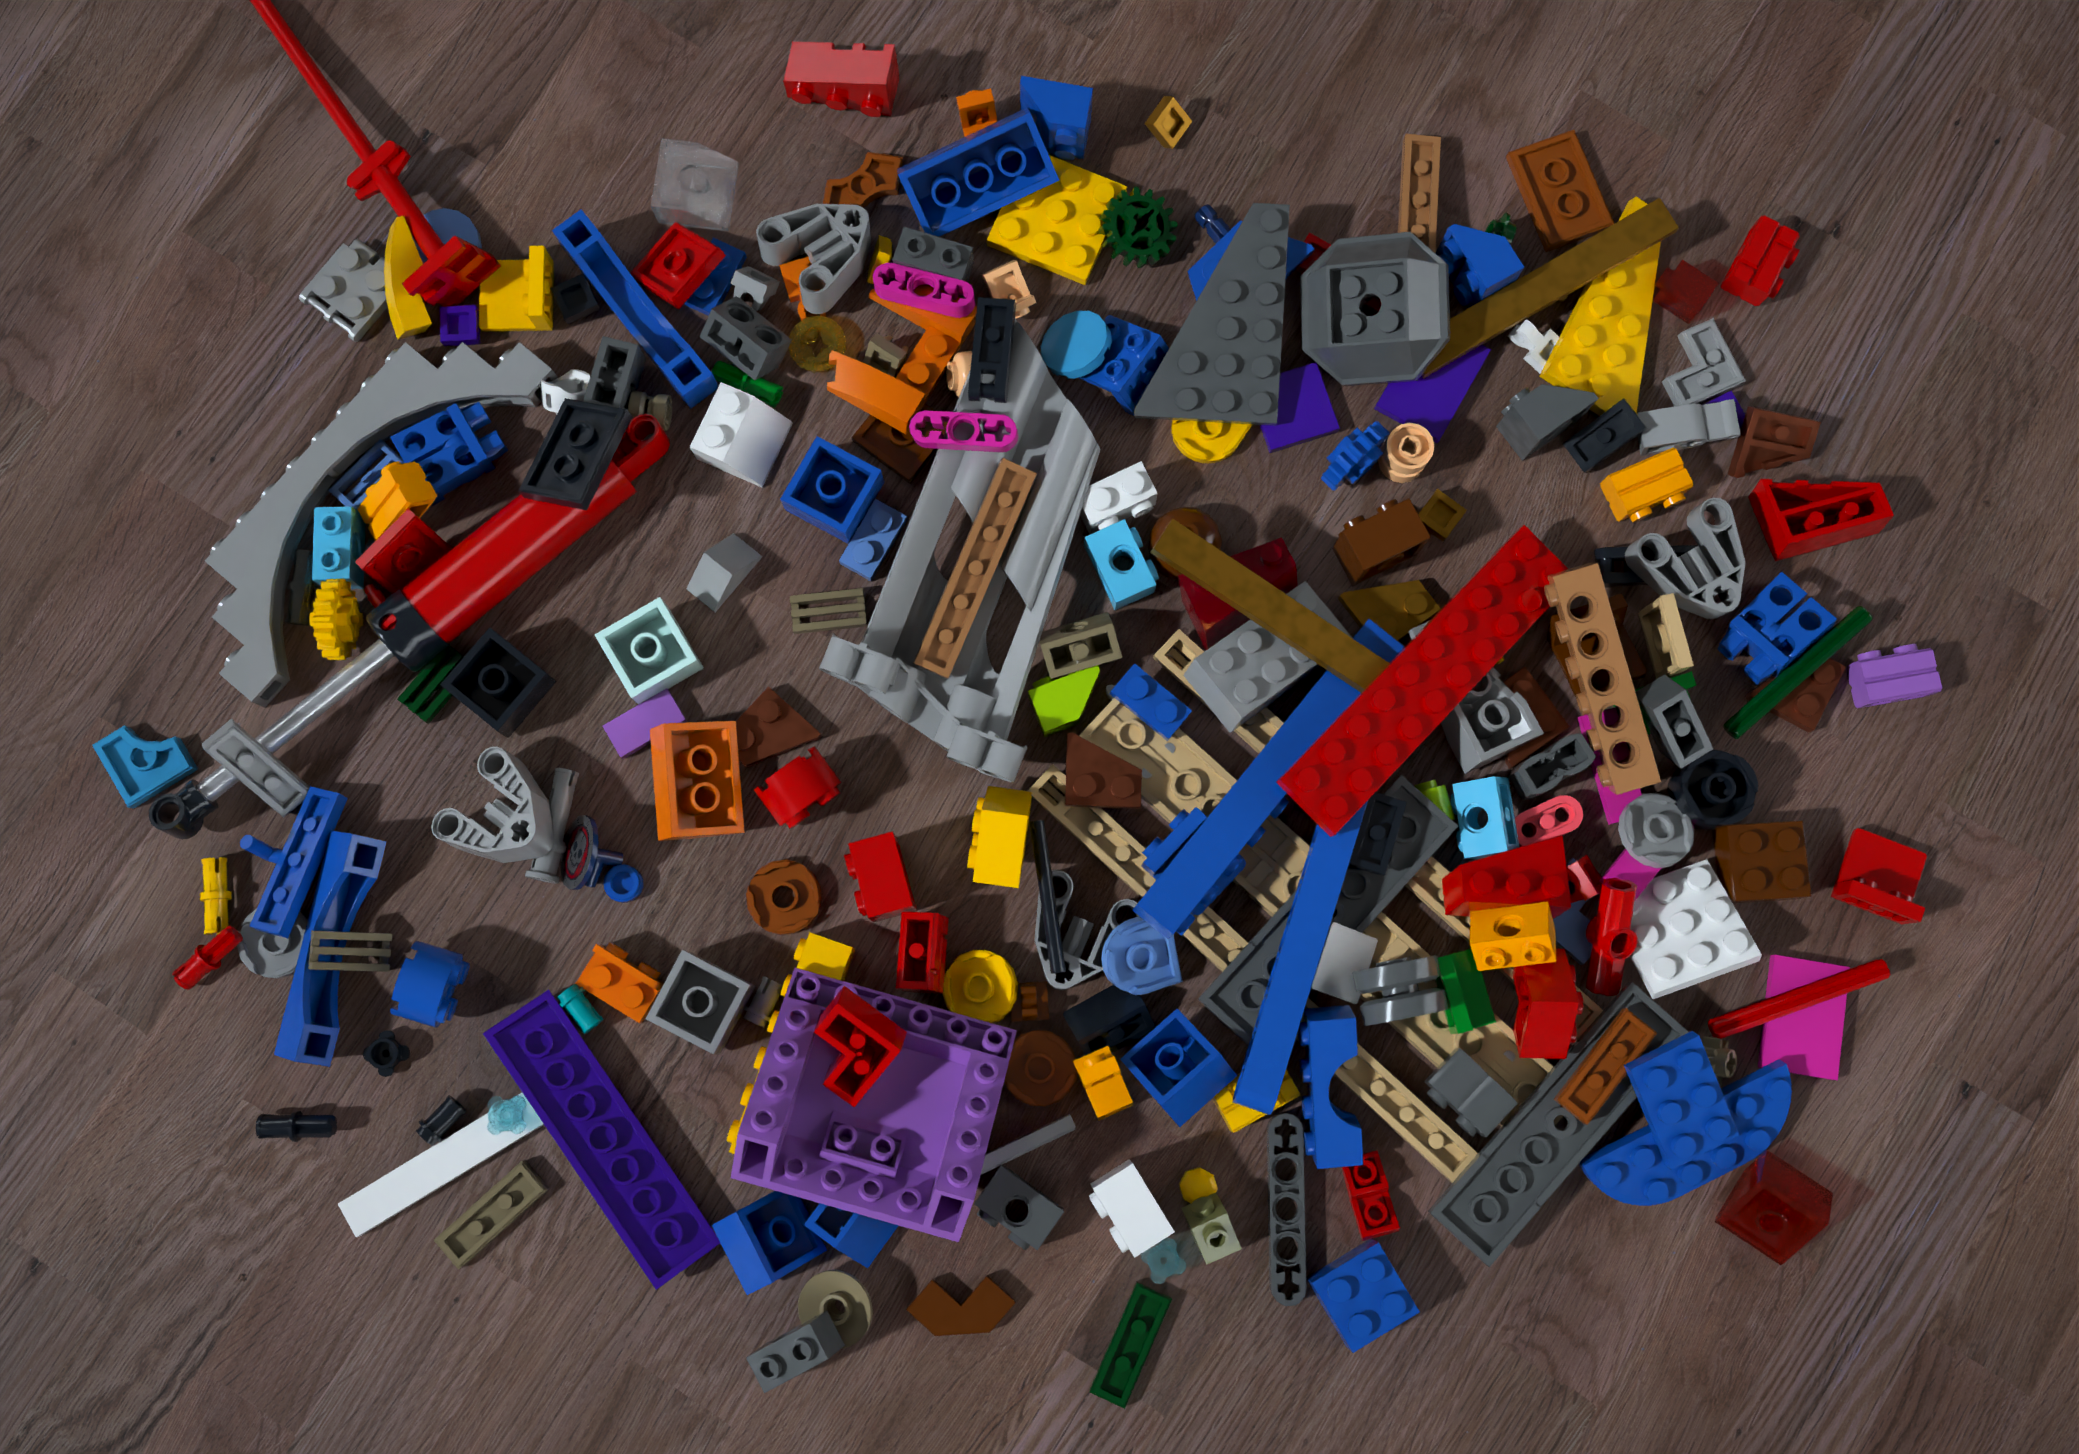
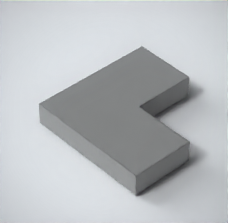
M1714 318L1682 331L1677 336L1692 366L1666 377L1662 384L1673 405L1680 406L1703 403L1743 385L1746 380Z

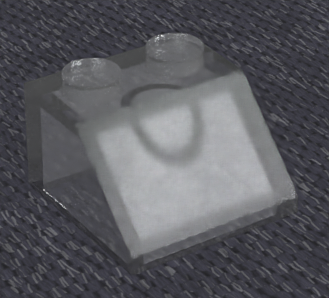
M661 138L651 208L658 223L673 225L675 222H678L686 227L729 231L739 168L738 161L697 142Z

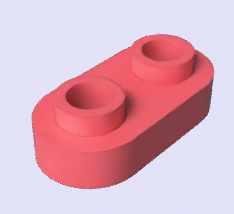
M1560 795L1516 815L1515 822L1519 847L1565 835L1578 828L1583 820V809L1580 803L1571 796ZM1557 809H1562L1566 813V820L1564 822L1556 819L1555 812ZM1524 824L1532 827L1533 835L1531 837L1523 835L1522 826Z

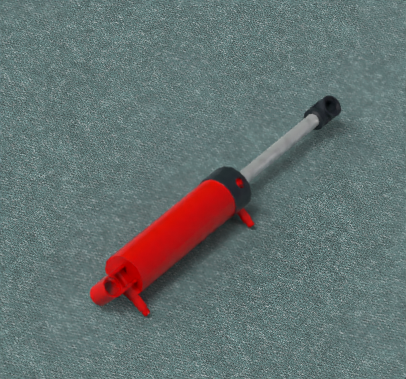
M640 414L631 419L587 510L527 499L520 494L403 589H398L387 599L373 584L366 585L364 593L375 608L368 613L366 620L379 639L255 739L273 754L394 656L413 672L420 670L446 649L451 641L637 492L630 482L663 457L670 446V439L658 420L649 414ZM654 433L651 438L644 440L647 435ZM220 766L202 782L199 783L192 779L176 794H163L156 798L149 809V820L158 830L178 839H189L201 830L204 817L218 808L216 799L240 780L225 767ZM179 812L178 817H177L176 820L174 821V818H175L176 814Z

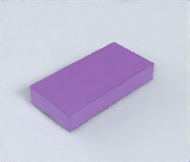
M666 688L603 725V728L619 756L624 759L651 743V728L663 723H686L687 720L671 692Z

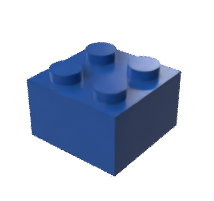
M816 436L780 500L785 511L849 544L882 488L884 478L880 469Z
M1178 1008L1120 1059L1179 1127L1237 1077V1074L1223 1056Z
M1374 1239L1367 1240L1306 1277L1345 1346L1352 1353L1420 1312L1379 1242Z

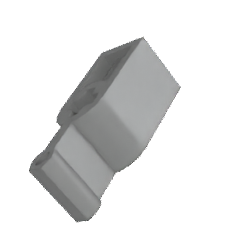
M1734 399L1705 405L1686 404L1637 413L1648 428L1637 436L1641 456L1661 453L1673 447L1677 450L1692 448L1706 442L1733 439L1741 435Z

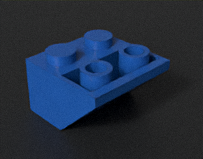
M1457 224L1448 227L1435 253L1448 264L1449 279L1454 286V294L1458 302L1462 306H1467V308L1472 307L1515 282L1525 268L1506 237Z
M819 1203L804 1224L835 1249L867 1269L899 1226Z

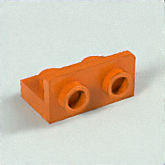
M611 942L606 947L595 944L592 949L595 953L575 984L581 988L583 987L589 993L636 1022L642 1023L664 985L662 981L658 980L661 973L642 961L637 967L626 960L628 952Z

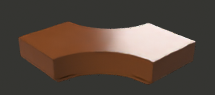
M868 152L861 167L853 174L841 179L827 180L823 204H850L865 208L870 202L879 197L898 195L900 178L897 169L903 166V157Z

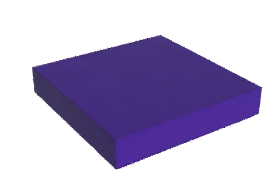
M1317 362L1280 373L1276 426L1260 425L1269 453L1339 431L1340 428Z

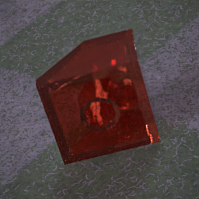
M1766 1150L1743 1171L1717 1214L1715 1222L1779 1265H1782L1829 1224L1833 1193Z

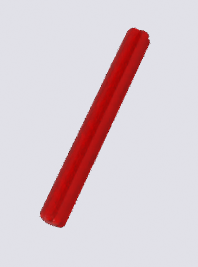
M1876 959L1710 1019L1708 1021V1028L1714 1038L1722 1039L1888 979L1890 977V970L1883 959Z

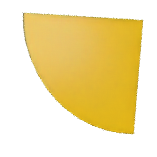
M879 235L869 266L868 283L874 284L873 272L878 266L890 263L892 242L889 238Z

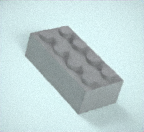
M1306 581L1287 593L1288 596L1352 638ZM1250 619L1196 657L1183 676L1231 733L1322 666Z

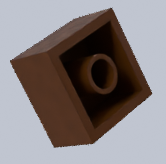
M1410 498L1400 503L1396 499L1390 500L1376 509L1378 512L1376 515L1368 519L1360 515L1343 525L1345 530L1338 534L1339 538L1332 549L1352 587L1416 556L1431 538Z
M1803 821L1727 825L1713 830L1718 879L1732 903L1783 901L1812 897Z

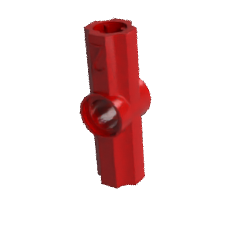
M1618 878L1604 879L1598 914L1587 925L1586 938L1593 946L1586 988L1594 994L1614 996L1619 993L1625 959L1632 955L1637 946V935L1630 929L1637 885L1630 880Z

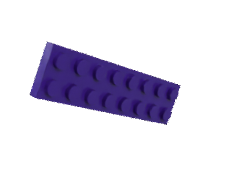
M550 990L542 993L483 1033L656 1290L720 1244L717 1235Z

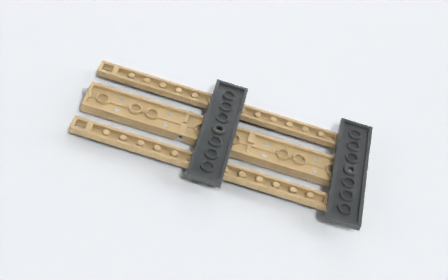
M1178 629L1155 653L1153 659L1208 707L1183 676L1193 660L1204 651ZM1174 646L1177 647V648H1178L1185 656H1187L1191 661L1188 662V661H1187L1181 654H1179L1173 647H1174ZM1107 685L1106 694L1111 702L1079 736L1142 769L1141 798L1168 823H1171L1183 809L1190 813L1195 807L1208 817L1237 780L1180 728L1166 741L1110 694L1115 685ZM1266 707L1235 729L1234 732L1257 753H1260L1284 723ZM1052 764L1028 790L1033 792L1032 798L1142 898L1156 881L1141 867L1142 863L1147 859L1142 854L1145 848L1102 808L1065 806V796L1060 794L1048 781L1050 780L1065 794L1066 775ZM1402 775L1384 792V795L1407 802L1386 874L1381 876L1348 865L1329 927L1330 931L1332 923L1336 922L1378 940L1369 969L1376 967V963L1410 956L1412 960L1430 956L1382 912L1404 886L1470 944V917L1445 915L1442 878L1450 872L1432 857L1458 825ZM1270 815L1261 825L1266 832L1252 848L1246 844L1239 852L1245 859L1246 866L1233 879L1237 886L1243 887L1250 894L1249 897L1271 916L1269 921L1248 943L1208 906L1200 915H1193L1196 919L1182 935L1222 971L1198 1000L1248 1046L1310 848L1306 842L1278 817L1274 819ZM1514 967L1498 969L1514 984ZM1435 980L1418 983L1419 990L1437 987ZM1628 982L1604 1010L1581 991L1583 996V1012L1581 1015H1576L1577 1041L1568 1050L1567 1058L1560 1059L1554 1067L1544 1058H1519L1513 1030L1495 1014L1496 1023L1473 1028L1471 1031L1460 1034H1450L1444 1011L1388 1022L1436 1067L1455 1048H1461L1517 1101L1518 1104L1499 1123L1501 1128L1479 1153L1358 1043V1055L1344 1062L1335 1071L1334 1075L1452 1183L1428 1212L1486 1266L1490 1267L1539 1211L1541 1206L1637 1097L1628 1074H1626L1588 1125L1583 1124L1553 1100L1623 1008H1627L1657 1032L1640 1057L1689 1033L1633 982ZM1575 985L1576 991H1581V990ZM1381 991L1360 994V998L1365 1002L1383 998ZM1309 998L1307 999L1305 1009L1319 1008ZM1304 1013L1301 1022H1304ZM1297 1032L1296 1040L1299 1042L1298 1032ZM1564 1116L1567 1119V1127L1560 1131L1556 1129L1555 1125Z

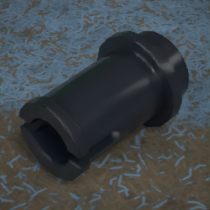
M448 1095L446 1100L426 1120L421 1119L419 1121L420 1126L416 1132L432 1146L437 1141L441 1143L444 1140L443 1135L466 1113V1109L455 1098Z

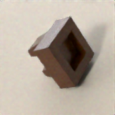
M1047 981L1018 983L1017 999L1011 1009V1022L1049 1020Z

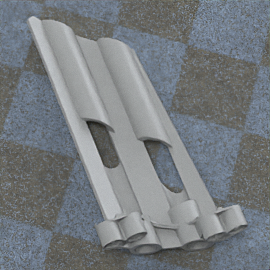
M1016 318L1013 332L1007 403H995L994 399L982 398L980 402L969 401V371L953 412L1006 415L1014 421L1017 427V444L1007 452L938 449L862 641L857 645L843 640L833 633L819 667L821 671L858 687L887 711L927 736L948 752L946 756L948 759L976 769L984 775L1012 783L1015 781L1027 746L1011 743L1007 739L1101 450L1084 419L1072 402L1066 399L1050 375L1036 346L1024 328L1017 322ZM983 374L982 382L995 384L996 375ZM966 422L960 423L954 430V437L962 441L968 440L974 434V426ZM980 424L982 431L980 441H985L984 433L994 434L997 441H1003L1004 435H1010L1006 431L1005 426H999L998 432H986L985 424ZM946 431L943 439H948ZM1005 458L1037 474L949 678L946 679L913 664L948 583V580L942 576L937 567L934 555L935 547L955 496L959 499L974 523L1000 460ZM1008 577L1017 589L1026 607L1000 674L994 671L988 656L986 630Z

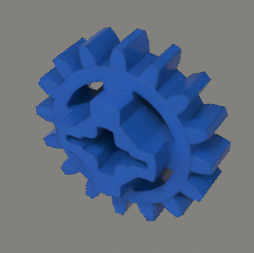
M1378 421L1369 425L1364 432L1357 427L1326 458L1331 464L1320 479L1332 491L1342 486L1346 480L1353 485L1383 456L1384 452L1380 447L1390 433Z

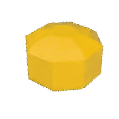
M1201 1167L1185 1171L1179 1182L1182 1197L1189 1203L1200 1197H1207L1216 1193L1218 1190L1214 1175Z

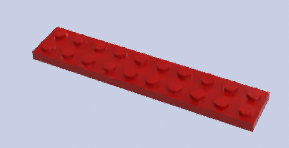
M1524 524L1288 768L1276 783L1330 837L1336 835L1550 607L1544 586L1549 584L1547 576L1568 570V568Z

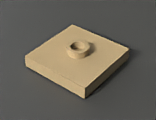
M1674 593L1662 595L1638 613L1656 679L1664 674L1669 678L1675 677L1694 666Z

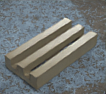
M863 588L790 596L794 634L867 627ZM857 599V603L806 609L799 608V605ZM858 612L859 614L858 618L802 624L800 619Z
M311 930L308 969L389 972L390 964H388V959L391 957L389 946L390 941H392V934ZM320 939L380 941V948L319 946ZM319 954L379 956V963L318 961Z

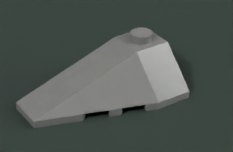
M1428 622L1417 627H1414L1409 631L1411 640L1427 625ZM1494 667L1441 722L1447 741L1465 774L1505 756L1544 734L1527 701L1517 691L1513 693L1498 678L1500 674Z

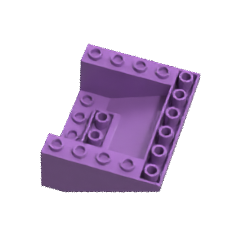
M794 968L738 1131L731 1178L959 1242L975 1199L1017 1030ZM844 986L907 1032L902 1050L855 1107H852L822 1085L830 1064L839 1055L840 1051L814 1033L821 1014Z

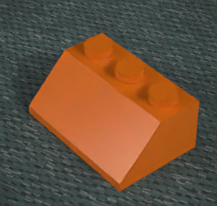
M736 721L663 723L651 728L650 741L658 841L745 833Z

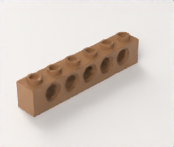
M1591 562L1548 575L1549 584L1544 586L1545 594L1550 607L1556 606L1560 621L1555 622L1556 632L1561 644L1567 642L1571 657L1565 658L1566 666L1571 679L1577 678L1581 693L1576 694V700L1582 716L1588 715L1592 729L1586 730V734L1592 751L1599 752L1602 765L1597 766V772L1603 788L1609 787L1611 792L1618 795L1660 783L1661 779L1598 563ZM1583 596L1587 600L1588 610L1583 616L1576 618L1570 611V604L1576 597ZM1594 633L1598 637V647L1592 653L1586 654L1581 649V640L1586 634ZM1605 669L1609 675L1608 684L1602 689H1595L1591 683L1592 675L1597 670ZM1608 706H1617L1619 710L1618 720L1612 725H1605L1602 721L1603 711ZM1620 742H1627L1630 747L1629 755L1624 760L1615 761L1612 755L1614 746Z

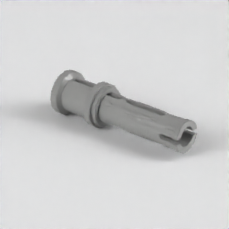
M555 768L553 785L548 800L554 832V844L545 856L532 860L531 869L525 873L527 878L554 884L559 883L560 878L557 876L561 854L565 853L567 848L563 838L575 786L579 777V773L576 771L572 773V770Z

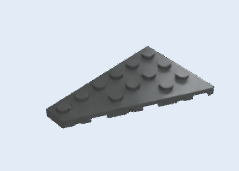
M1252 204L1135 407L1134 418L1276 426L1290 205Z

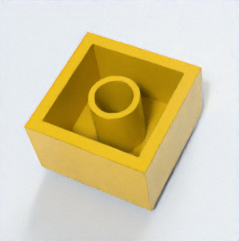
M988 786L985 798L978 797L972 823V832L977 833L973 834L967 868L974 869L973 882L1019 888L1033 792Z

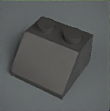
M1541 384L1533 391L1526 387L1509 400L1511 404L1501 411L1504 417L1496 427L1523 461L1580 421L1599 398L1594 392Z

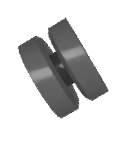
M1437 955L1414 960L1410 956L1376 963L1374 968L1352 972L1356 992L1366 994L1381 991L1383 997L1366 1001L1360 1006L1364 1026L1449 1009L1444 989L1435 987L1419 990L1418 983L1436 980L1441 975Z

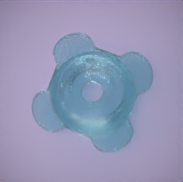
M495 1096L489 1100L487 1104L489 1109L487 1128L491 1134L498 1135L502 1131L520 1134L525 1130L526 1122L523 1120V1109L526 1107V1101L522 1096H514L512 1099H502L499 1096ZM506 1111L510 1113L508 1119H505L503 1116Z
M1165 1238L1161 1244L1155 1245L1153 1248H1149L1141 1253L1142 1261L1147 1263L1151 1270L1150 1278L1154 1283L1162 1284L1167 1277L1173 1274L1180 1275L1186 1269V1262L1179 1257L1176 1251L1177 1243L1172 1238ZM1162 1257L1167 1258L1166 1264L1160 1263Z

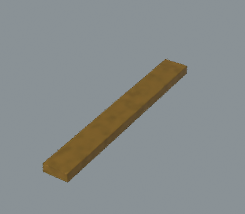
M1660 198L1654 200L1451 318L1450 341L1421 376L1423 378L1429 376L1676 233L1679 227Z
M1174 519L1169 522L1150 552L1359 692H1362L1389 664L1368 648Z

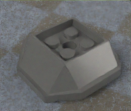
M1411 232L1337 239L1300 276L1302 350L1343 386L1417 381L1429 364L1450 341L1448 264ZM1373 298H1380L1381 308L1379 312L1373 316H1367L1365 307L1368 301Z

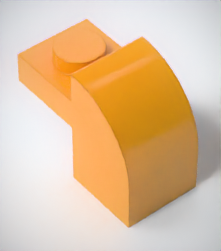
M1109 1046L1073 1061L1098 1121L1133 1106V1101L1121 1076L1119 1065L1115 1056L1112 1055Z

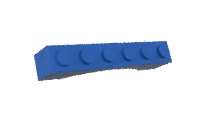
M582 209L552 230L564 251L690 409L718 389L719 386L712 372L650 300Z
M331 830L274 1055L294 1062L330 1067L340 1030L338 1019L340 970L308 969L311 930L350 932L363 900L378 878L386 841ZM320 939L319 946L345 947L347 940ZM319 954L318 961L342 962L343 955Z

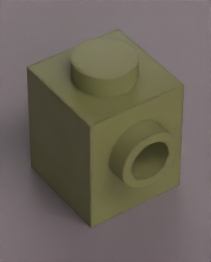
M1217 1193L1207 1197H1200L1191 1204L1181 1208L1206 1265L1242 1249L1229 1216Z

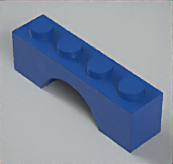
M1350 1005L1304 1009V1022H1300L1298 1038L1300 1046H1305L1306 1059H1300L1302 1083H1307L1308 1096H1302L1304 1119H1309L1310 1132H1304L1306 1156L1312 1155L1317 1169L1363 1165L1362 1129L1355 1114L1338 1108L1329 1099V1085L1335 1071L1344 1062L1358 1055L1356 1017Z

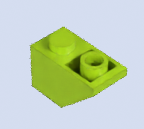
M1098 665L1069 673L1067 676L1054 680V678L1050 679V676L1032 684L1034 689L1028 690V698L1044 737L1079 724L1100 675Z

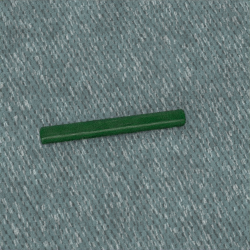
M1857 606L1727 720L1723 725L1724 730L1732 738L1739 739L1867 626L1873 619L1872 615L1862 606Z

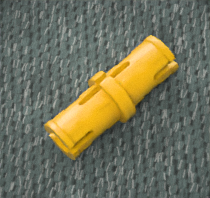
M215 857L201 859L203 864V892L200 893V901L204 902V935H213V933L218 935L229 926L228 900H231L232 896L231 891H227V858L219 857L217 860H215Z

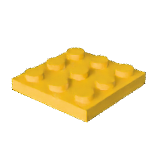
M1049 155L1059 181L1002 207L987 238V246L1086 285L1102 249V244L1107 235L1099 234L1098 229L1105 224V222L1099 219L1100 215L1104 210H1108L1106 204L1111 198L1117 200L1116 196L1120 191L1125 190L1127 192V186Z

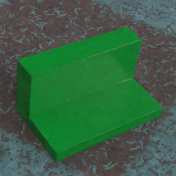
M1468 949L1438 957L1441 975L1435 982L1437 987L1445 990L1449 1009L1444 1010L1450 1034H1460L1471 1031L1473 1028L1496 1023L1482 972L1477 969L1472 950Z

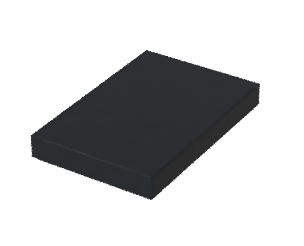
M565 398L519 489L521 495L527 499L587 510L632 419L630 412L627 409Z

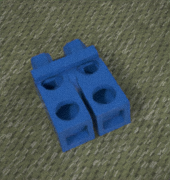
M480 402L468 405L460 409L457 403H454L447 407V410L439 412L390 437L404 463L415 462L420 464L427 476L425 480L431 483L437 494L435 501L431 504L432 506L444 500L445 494L462 484L475 480L484 472L488 473L496 469L492 461L508 451L496 430L480 439L474 432L491 423L488 414Z
M1781 572L1730 622L1726 635L1719 643L1717 649L1731 661L1743 651L1747 652L1753 660L1745 667L1744 672L1755 684L1759 685L1772 675L1775 678L1830 631L1837 618L1812 597L1803 604L1807 593Z

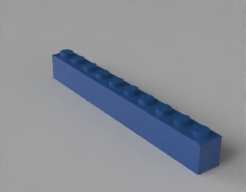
M1370 619L1366 621L1353 637L1354 640L1388 663L1404 648L1401 643ZM1327 670L1132 911L1165 938L1169 939L1175 932L1182 936L1196 919L1190 913L1200 902L1206 906L1220 889L1214 883L1221 874L1224 873L1229 877L1243 859L1237 854L1246 844L1252 848L1266 832L1261 826L1266 818L1270 815L1276 819L1289 803L1284 797L1286 792L1276 781L1361 692Z

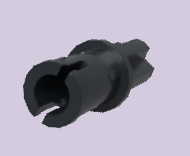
M294 1111L292 1114L285 1115L260 1114L256 1121V1135L259 1136V1139L290 1138L292 1142H298L301 1138H329L337 1132V1119L333 1115H303L301 1111Z

